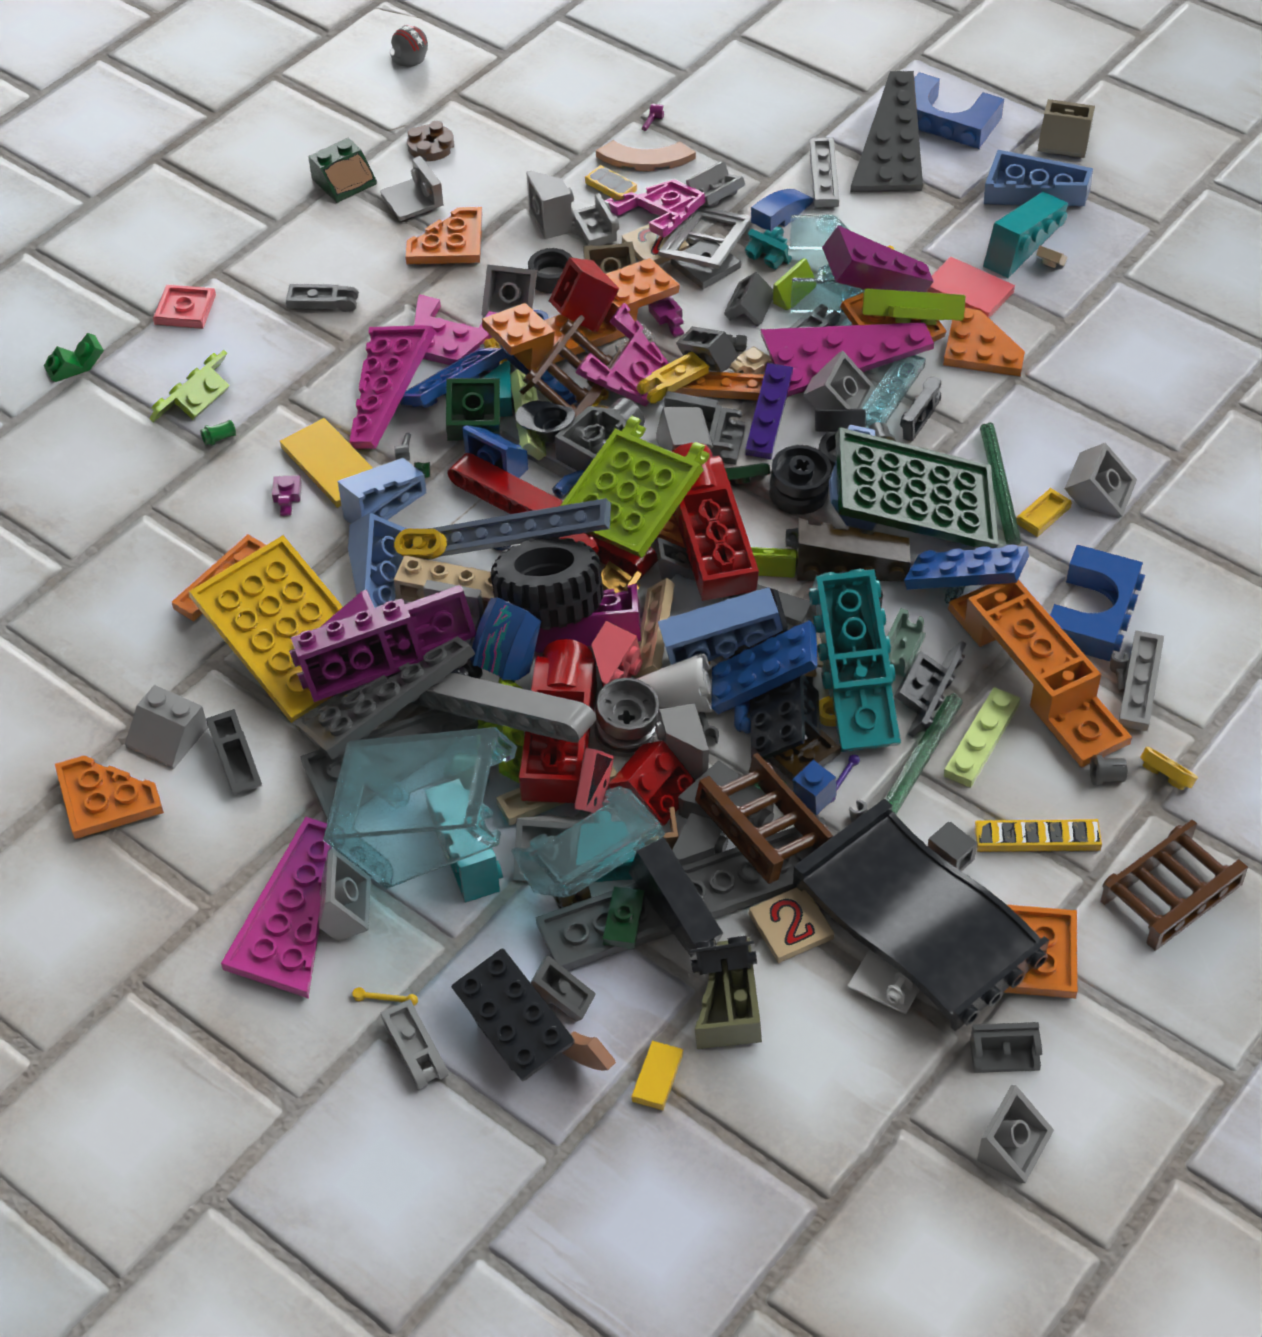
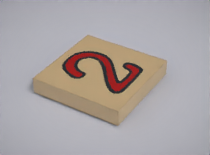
M648 224L622 235V243L633 241L635 257L639 261L651 258L659 265L671 260L670 258L658 256V252L674 230L663 238L651 232ZM684 241L678 251L689 248V244Z
M795 888L749 908V916L777 963L834 939L835 933L814 899L805 890L801 892L798 888Z

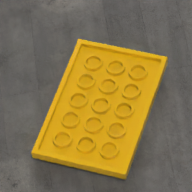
M284 535L189 591L191 600L291 723L333 697L330 696L316 702L313 701L309 688L303 690L297 673L302 672L301 665L298 667L294 666L289 650L294 649L291 637L297 636L301 632L321 627L343 606Z

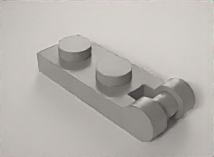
M410 999L380 1012L381 1018L418 1090L428 1086L427 1082L435 1078L441 1080L449 1076L437 1048ZM429 1060L432 1066L422 1070L419 1064Z

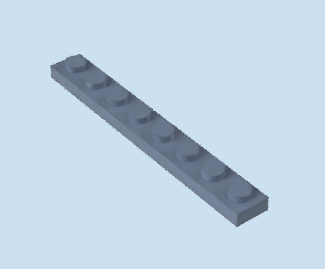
M604 498L428 529H436L446 537V549L439 556L442 557L515 545L525 541L531 542L536 541L535 539L537 538L551 539V537H564L610 529L611 502Z

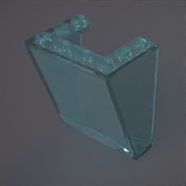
M496 727L349 741L346 745L323 841L386 889L499 845L501 832L498 829L490 831L487 828L485 819L492 817L493 811L483 803L490 766L514 759L517 746Z

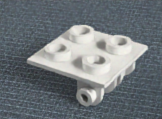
M870 949L848 984V988L904 1014L908 1012L920 991L901 972Z

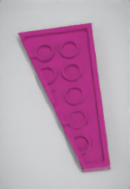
M925 323L760 329L761 337L772 363L793 367V375L787 397L804 392L812 377L841 351H844L862 372L934 349L933 339Z
M432 325L369 327L370 342L366 343L368 354L367 359L363 361L359 383L361 395L360 399L356 401L358 412L357 416L353 419L349 441L354 449H376L436 334Z
M308 817L304 818L222 960L221 965L224 971L309 999L319 935L318 919L320 916L322 873L328 850L332 849L334 838L333 825Z

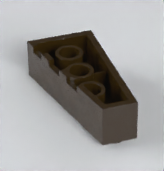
M798 518L797 581H815L816 576L823 573L834 572L838 574L842 571L849 572L855 569H874L876 580L904 581L911 568L910 539L880 532H873L871 535L863 534L860 529L849 527L848 531L834 529L833 524L821 522L820 526L808 524L807 519Z

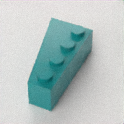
M1042 192L996 221L993 225L983 267L1009 278L1060 226H1063L1068 216V213H1066L1068 202Z

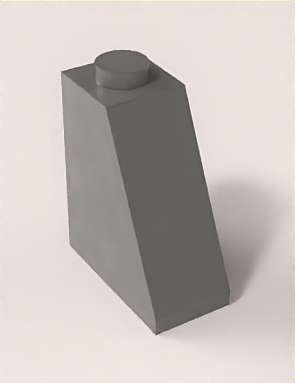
M718 760L678 797V814L688 819L690 813L711 819L695 800L699 780L710 776L717 785L723 786L742 776ZM752 785L729 796V798L736 806L741 807L766 795V793ZM774 804L746 818L757 828L772 822L774 818Z

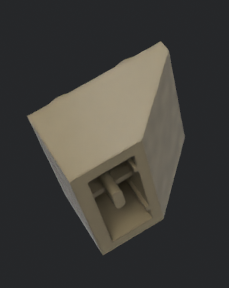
M1048 99L1037 151L1085 158L1095 106Z

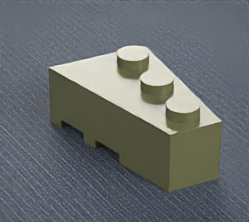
M728 941L717 942V946L728 944ZM721 959L722 972L709 973V981L706 993L703 995L699 1020L695 1026L697 1049L762 1042L753 965L749 969L729 971L727 959Z

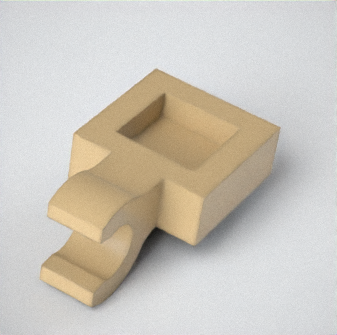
M753 346L739 355L729 368L734 373L761 374L766 370L767 363H772L770 356Z

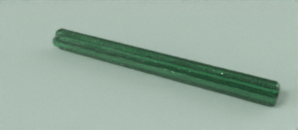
M988 422L980 426L987 462L991 465L993 489L1007 545H1019L1021 538L994 424Z
M952 693L945 698L934 716L933 723L925 731L885 799L893 805V812L895 814L898 813L962 706L963 700L957 694Z

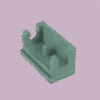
M900 608L888 633L891 644V652L888 654L890 664L894 665L895 674L904 677L914 656L919 652L926 633L923 632L924 619L922 616H919L916 624L911 623L908 620V610Z

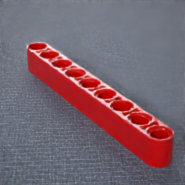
M465 453L447 471L448 477L454 485L510 515L558 507L563 502L559 498L471 453ZM585 533L596 541L598 546L597 555L600 562L606 565L610 560L631 577L639 571L642 575L638 580L657 562V554L652 547H649L645 555L640 558Z

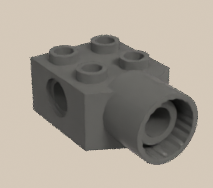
M627 398L617 399L608 408L588 406L567 428L555 435L556 459L576 471L586 470L614 429L622 431L631 416L641 419L639 425L644 426L645 419L642 411L633 401Z

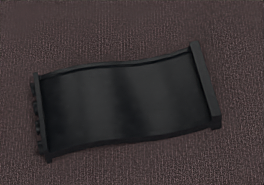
M885 798L794 866L793 884L801 892L805 890L834 921L856 940L883 958L915 984L951 1022L950 1028L954 1031H957L964 1024L966 1026L972 1024L983 1008L987 1005L989 1007L995 1005L1006 989L1018 986L1028 971L1032 968L1035 970L1040 968L1048 957L1046 953L1049 939L1045 936L1040 938L1002 900L930 849L893 812V805Z

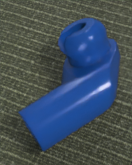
M585 470L565 475L552 488L553 493L557 497L562 498L577 483Z
M750 700L734 707V727L738 732L743 731L746 734L751 733L750 718H747L750 711Z

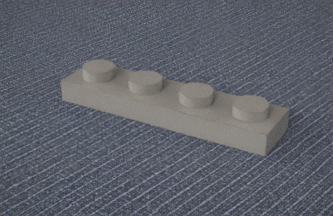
M810 138L815 207L824 208L839 207L834 138Z
M1135 630L1119 722L1123 727L1148 732L1164 641L1163 635Z

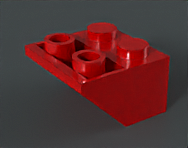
M569 257L548 301L562 316L572 321H575L582 315L585 319L580 325L598 332L619 288L593 260Z
M662 740L642 744L608 785L627 808L660 826H665L670 820V807H674L676 813L678 810V797L695 780Z

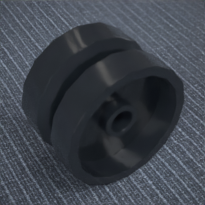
M808 445L788 446L777 452L772 460L769 495L772 502L783 511L799 515L813 513L823 507L828 497L829 480L831 477V463L828 457L819 449Z

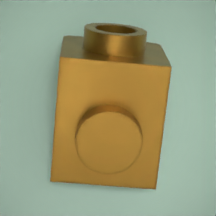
M609 560L601 571L603 591L614 589L615 593L627 591V585L636 584L642 573L637 571L631 577Z

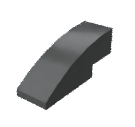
M235 709L206 718L209 732L233 795L261 787L262 782Z

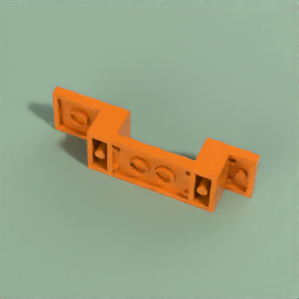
M651 258L609 272L606 275L616 284L619 291L598 332H594L579 325L577 330L596 347L625 337L622 332L609 322L623 303L628 305L630 308L628 313L636 322L638 308L679 293L680 284ZM524 303L482 318V328L530 371L532 368L536 370L562 335L560 329L569 319L559 314L543 320ZM571 337L565 344L575 355L585 352ZM558 354L552 362L556 363L564 360V358Z
M1019 579L1017 583L988 584L949 602L948 610L979 647L996 640L1034 684L1030 707L1081 768L1090 764L1093 755L1105 757L1131 744L1132 736L1097 697L1101 679L1099 670Z

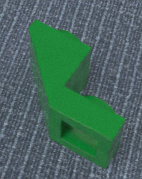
M86 333L82 341L77 344L74 352L57 346L52 354L47 357L44 367L51 380L58 382L91 370L104 350L96 335Z

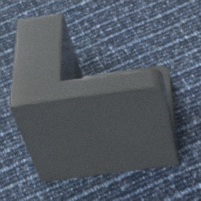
M947 822L928 839V847L958 870L963 871L975 860L977 842L952 822Z

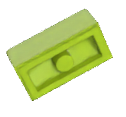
M801 259L773 284V304L789 310L816 286V279L807 259Z
M751 547L759 570L758 576L795 577L797 550Z

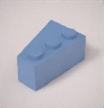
M404 458L337 481L343 516L350 524L368 513L388 520L427 493L424 474Z

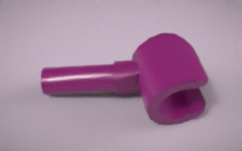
M650 105L648 119L642 126L643 131H647L655 118L663 119L664 105Z

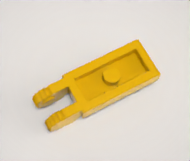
M691 351L652 372L651 375L638 383L636 389L641 395L648 392L646 398L651 404H654L657 401H661L668 391L674 392L709 373V366Z

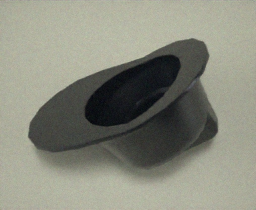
M537 400L530 401L519 407L515 413V418L520 426L535 431L543 442L555 443V435L574 421L575 411L570 407Z

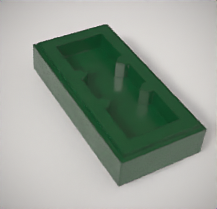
M767 463L725 468L728 479H735V484L751 482V477L771 474L770 465Z
M614 886L603 935V945L628 949L635 948L645 900V890Z

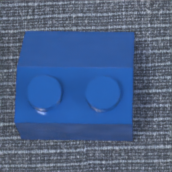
M468 425L463 427L465 453L474 454L518 478L528 470L527 450L520 445H516L502 438L499 434H494L484 428Z

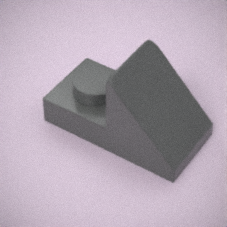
M657 537L654 541L661 579L668 578L671 580L676 574L695 581L686 549Z
M548 955L544 957L531 980V984L547 1004L553 1003L575 1022L583 1019L596 995L594 991Z

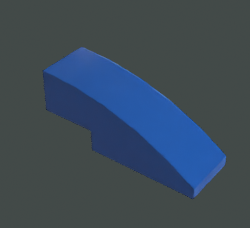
M796 189L776 191L751 207V223L769 231H772L779 224L785 227L814 202V198Z

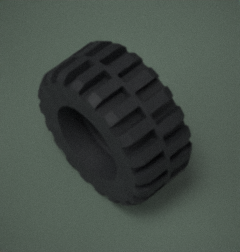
M551 537V539L537 538L535 539L536 541L521 542L519 546L508 548L507 552H502L493 563L490 574L494 598L498 597L527 610L541 621L540 628L543 630H551L553 627H567V624L570 623L576 624L583 617L588 618L602 602L604 592L599 556L590 546H587L582 541L575 542L572 538L560 539L559 537Z

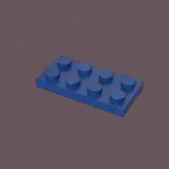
M479 348L406 390L400 404L412 405V407L423 406L424 408L434 405L438 402V397L443 394L446 396V378H479V373L484 370H494L500 365V361L507 358L504 349Z
M1010 544L1002 548L991 549L990 547L983 546L975 550L956 548L948 552L924 551L917 556L904 579L906 590L1017 583L1029 558L1028 547H1018L1017 545Z
M809 620L713 666L711 708L717 714L723 713L816 669V626Z

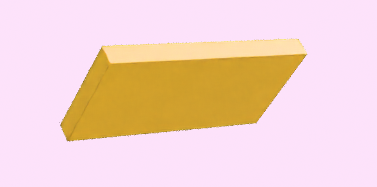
M325 418L280 440L281 448L337 508L342 506L337 481L373 468Z

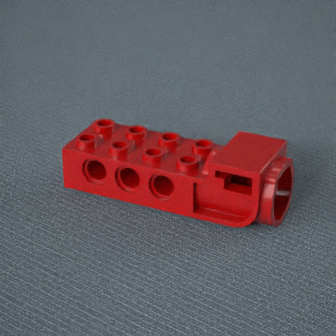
M693 443L680 445L671 452L686 457ZM703 444L705 445L703 451L710 454L709 459L705 464L701 465L704 469L672 515L676 517L701 600L705 601L756 591L759 570L723 461L720 456H713L711 449L706 444Z
M570 639L556 640L549 643L544 648L543 656L536 657L531 691L578 701L589 706L594 712L597 692L596 660L593 658L591 650L585 644ZM590 728L577 743L525 731L519 775L521 801L575 803L584 752L589 746Z

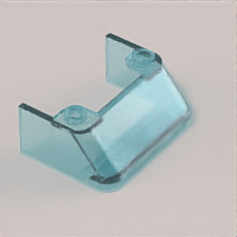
M831 214L791 215L790 249H822V246L837 225L848 230L850 229L838 217ZM827 264L819 268L817 278H792L791 312L813 311L821 304L828 307V312H843L840 308L842 301L863 293L864 289L836 283L830 266Z
M619 786L605 791L606 799L602 802L604 807L558 836L547 837L546 834H541L529 842L530 847H515L511 852L533 893L568 897L581 891L635 856L637 850L662 838L665 835V831L656 817L629 788Z

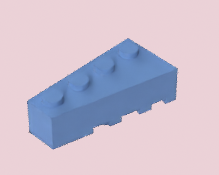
M997 150L985 183L984 204L1023 205L1038 194L1045 192L1068 202V206H1085L1091 189L1093 168Z
M770 587L658 621L671 665L698 654H705L708 662L720 656L726 659L734 655L737 648L744 644L750 647L783 631Z

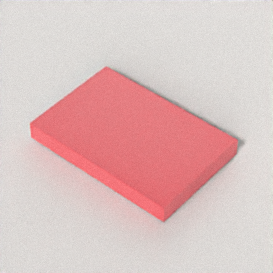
M950 256L932 275L934 282L926 292L965 295V308L981 310L990 318L1014 293L1015 285Z

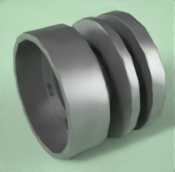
M621 678L606 684L599 692L594 732L597 742L605 751L615 756L632 757L642 744L654 742L659 700L656 692L650 685L639 679Z

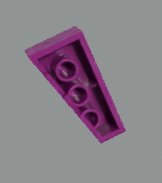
M837 225L822 246L836 283L860 289L926 292L934 282L929 267L924 262L911 258Z
M637 583L627 585V591L615 593L614 589L604 590L602 602L597 610H594L588 618L583 617L576 624L570 623L567 624V627L563 628L553 627L551 630L540 628L535 652L543 653L544 648L549 643L562 639L575 640L586 646H592L591 644L606 621L636 635L638 642L641 641Z

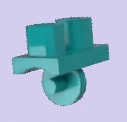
M775 227L772 231L766 230L764 234L752 228L748 232L750 241L745 248L746 255L749 258L757 260L763 252L767 254L764 258L765 264L774 270L782 262L789 264L792 260V256L788 255V239L783 237L784 230L782 228Z

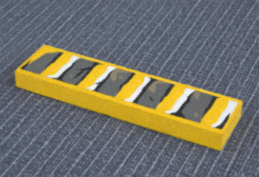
M1098 819L977 820L974 825L977 852L1101 851L1102 847Z

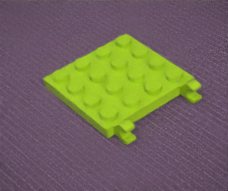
M631 416L622 431L614 429L560 506L606 498L611 502L610 529L588 532L587 534L642 558L704 469L701 465L707 462L710 454L703 451L705 445L694 442L686 457H683L640 438L644 435L646 428L639 425L641 419Z

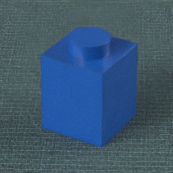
M813 760L793 778V792L817 816L832 801V798L837 797L836 776Z

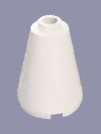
M705 654L695 655L637 678L650 685L656 692L660 709L695 703L697 712L713 711L711 708L712 678L709 679L708 672L705 671L710 669Z

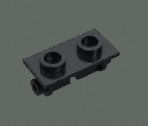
M747 936L727 938L728 944L715 946L714 940L695 943L696 949L689 950L690 954H696L697 956L696 960H691L692 972H699V975L722 972L721 959H727L729 971L749 969L751 965L757 964L756 951L749 952V946L755 945V942L747 941Z

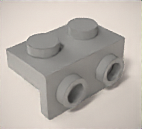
M720 161L688 178L686 184L705 193L706 202L703 205L710 207L718 204L719 200L723 197L735 195L738 189L745 186L743 176L729 174L726 163Z
M600 193L595 194V205L574 210V222L588 246H601L617 241V230L620 228L619 221L616 216L612 215L608 201H604Z

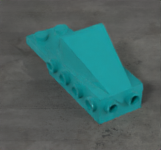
M855 569L847 573L838 574L834 572L823 573L816 576L813 587L809 588L811 606H816L817 616H813V624L816 626V633H820L821 644H818L819 660L823 662L821 678L824 689H829L830 698L833 701L841 752L897 746L901 743L892 691V683L896 679L895 668L893 664H890L888 653L891 652L889 636H885L886 614L884 608L880 607L881 585L880 581L876 580L874 569Z

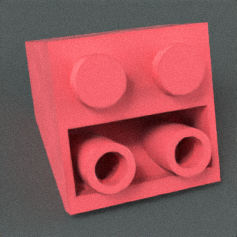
M606 621L591 644L603 687L615 679L631 678L632 675L636 676L643 663L637 636Z

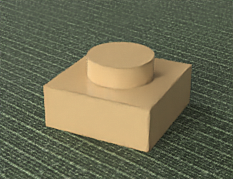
M1039 246L1036 253L1042 259V264L1055 268L1057 264L1064 266L1068 258L1062 253Z

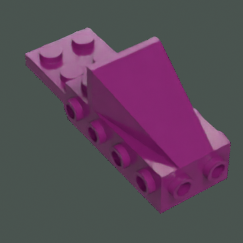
M461 585L407 604L401 598L395 601H388L374 608L366 589L356 595L321 627L311 631L307 630L291 637L294 649L289 650L294 666L298 667L301 665L302 672L297 674L303 690L309 688L313 701L316 702L369 683L383 675L389 676L400 672V666L408 662L411 665L423 661V656L427 652L457 636L463 641L474 638L476 630Z

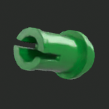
M227 420L211 427L205 425L204 429L200 430V434L204 444L212 446L215 445L216 441L236 436V429L232 420Z

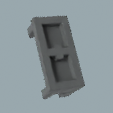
M716 405L709 433L713 445L711 452L713 456H720L723 463L736 465L745 422L732 420L730 417L741 418L742 412L737 409L722 408L721 405Z
M1039 1022L972 1025L970 1048L974 1073L1040 1070L1042 1044Z

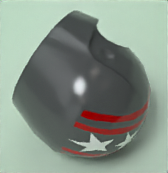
M404 25L398 28L392 35L390 55L396 64L412 67L424 61L428 50V40L420 28L413 25Z

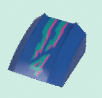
M498 597L491 598L481 618L473 641L472 649L475 655L470 658L472 665L501 677L502 680H519L526 676L531 670L541 621L527 610Z

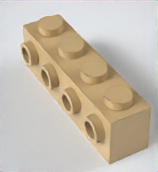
M404 555L394 578L397 599L403 598V600L416 601L424 598L423 588L427 580L481 590L484 612L490 599L494 598L490 571L472 567H463L446 562L442 563Z

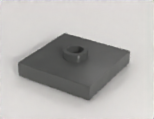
M703 239L682 252L711 258L720 245L717 242ZM730 253L719 269L671 259V265L700 288L705 289L740 269L741 261Z

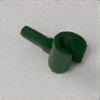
M414 462V467L421 471L425 478L431 477L430 462Z

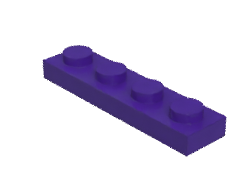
M767 363L745 448V455L772 459L793 375V367Z

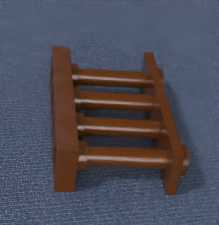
M582 315L574 322L569 319L560 329L561 337L536 370L532 368L522 379L525 384L519 391L524 395L529 389L534 387L551 403L572 408L575 411V418L588 406L593 405L605 387L587 380L586 383L589 386L581 388L552 361L559 354L577 370L582 360L565 346L570 337L588 354H593L609 369L621 353L619 350L612 357L609 354L605 355L578 331L577 328L585 319ZM546 370L575 396L574 399L577 401L575 405H569L540 379Z
M758 753L752 756L749 773L734 781L720 786L710 776L699 780L695 797L696 802L768 884L779 880L785 859L811 846L816 850L833 837L828 827L816 818L777 775L771 764L766 762ZM754 784H757L766 793V795L741 807L736 806L729 798V796ZM773 804L784 814V816L759 828L754 827L746 818ZM792 825L803 835V837L779 849L773 848L765 839Z
M1193 819L1184 826H1176L1165 840L1119 874H1111L1102 885L1103 892L1100 900L1102 904L1106 905L1118 897L1149 925L1146 943L1154 951L1158 950L1243 885L1248 866L1240 859L1230 866H1223L1192 839L1197 825ZM1181 848H1184L1215 875L1214 878L1208 883L1206 881L1201 882L1174 859L1172 855ZM1162 864L1193 891L1192 895L1187 899H1179L1150 872ZM1140 880L1163 900L1171 910L1164 916L1161 914L1157 916L1128 888Z

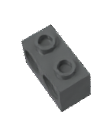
M692 326L676 342L683 356L691 351L694 352L709 366L710 371L723 372L727 370L731 363L739 356L725 331Z

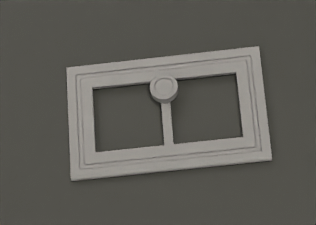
M700 206L674 230L659 250L658 256L719 269L751 224V217ZM702 217L735 224L725 239L691 232ZM686 238L692 244H696L702 239L721 243L711 258L678 251Z

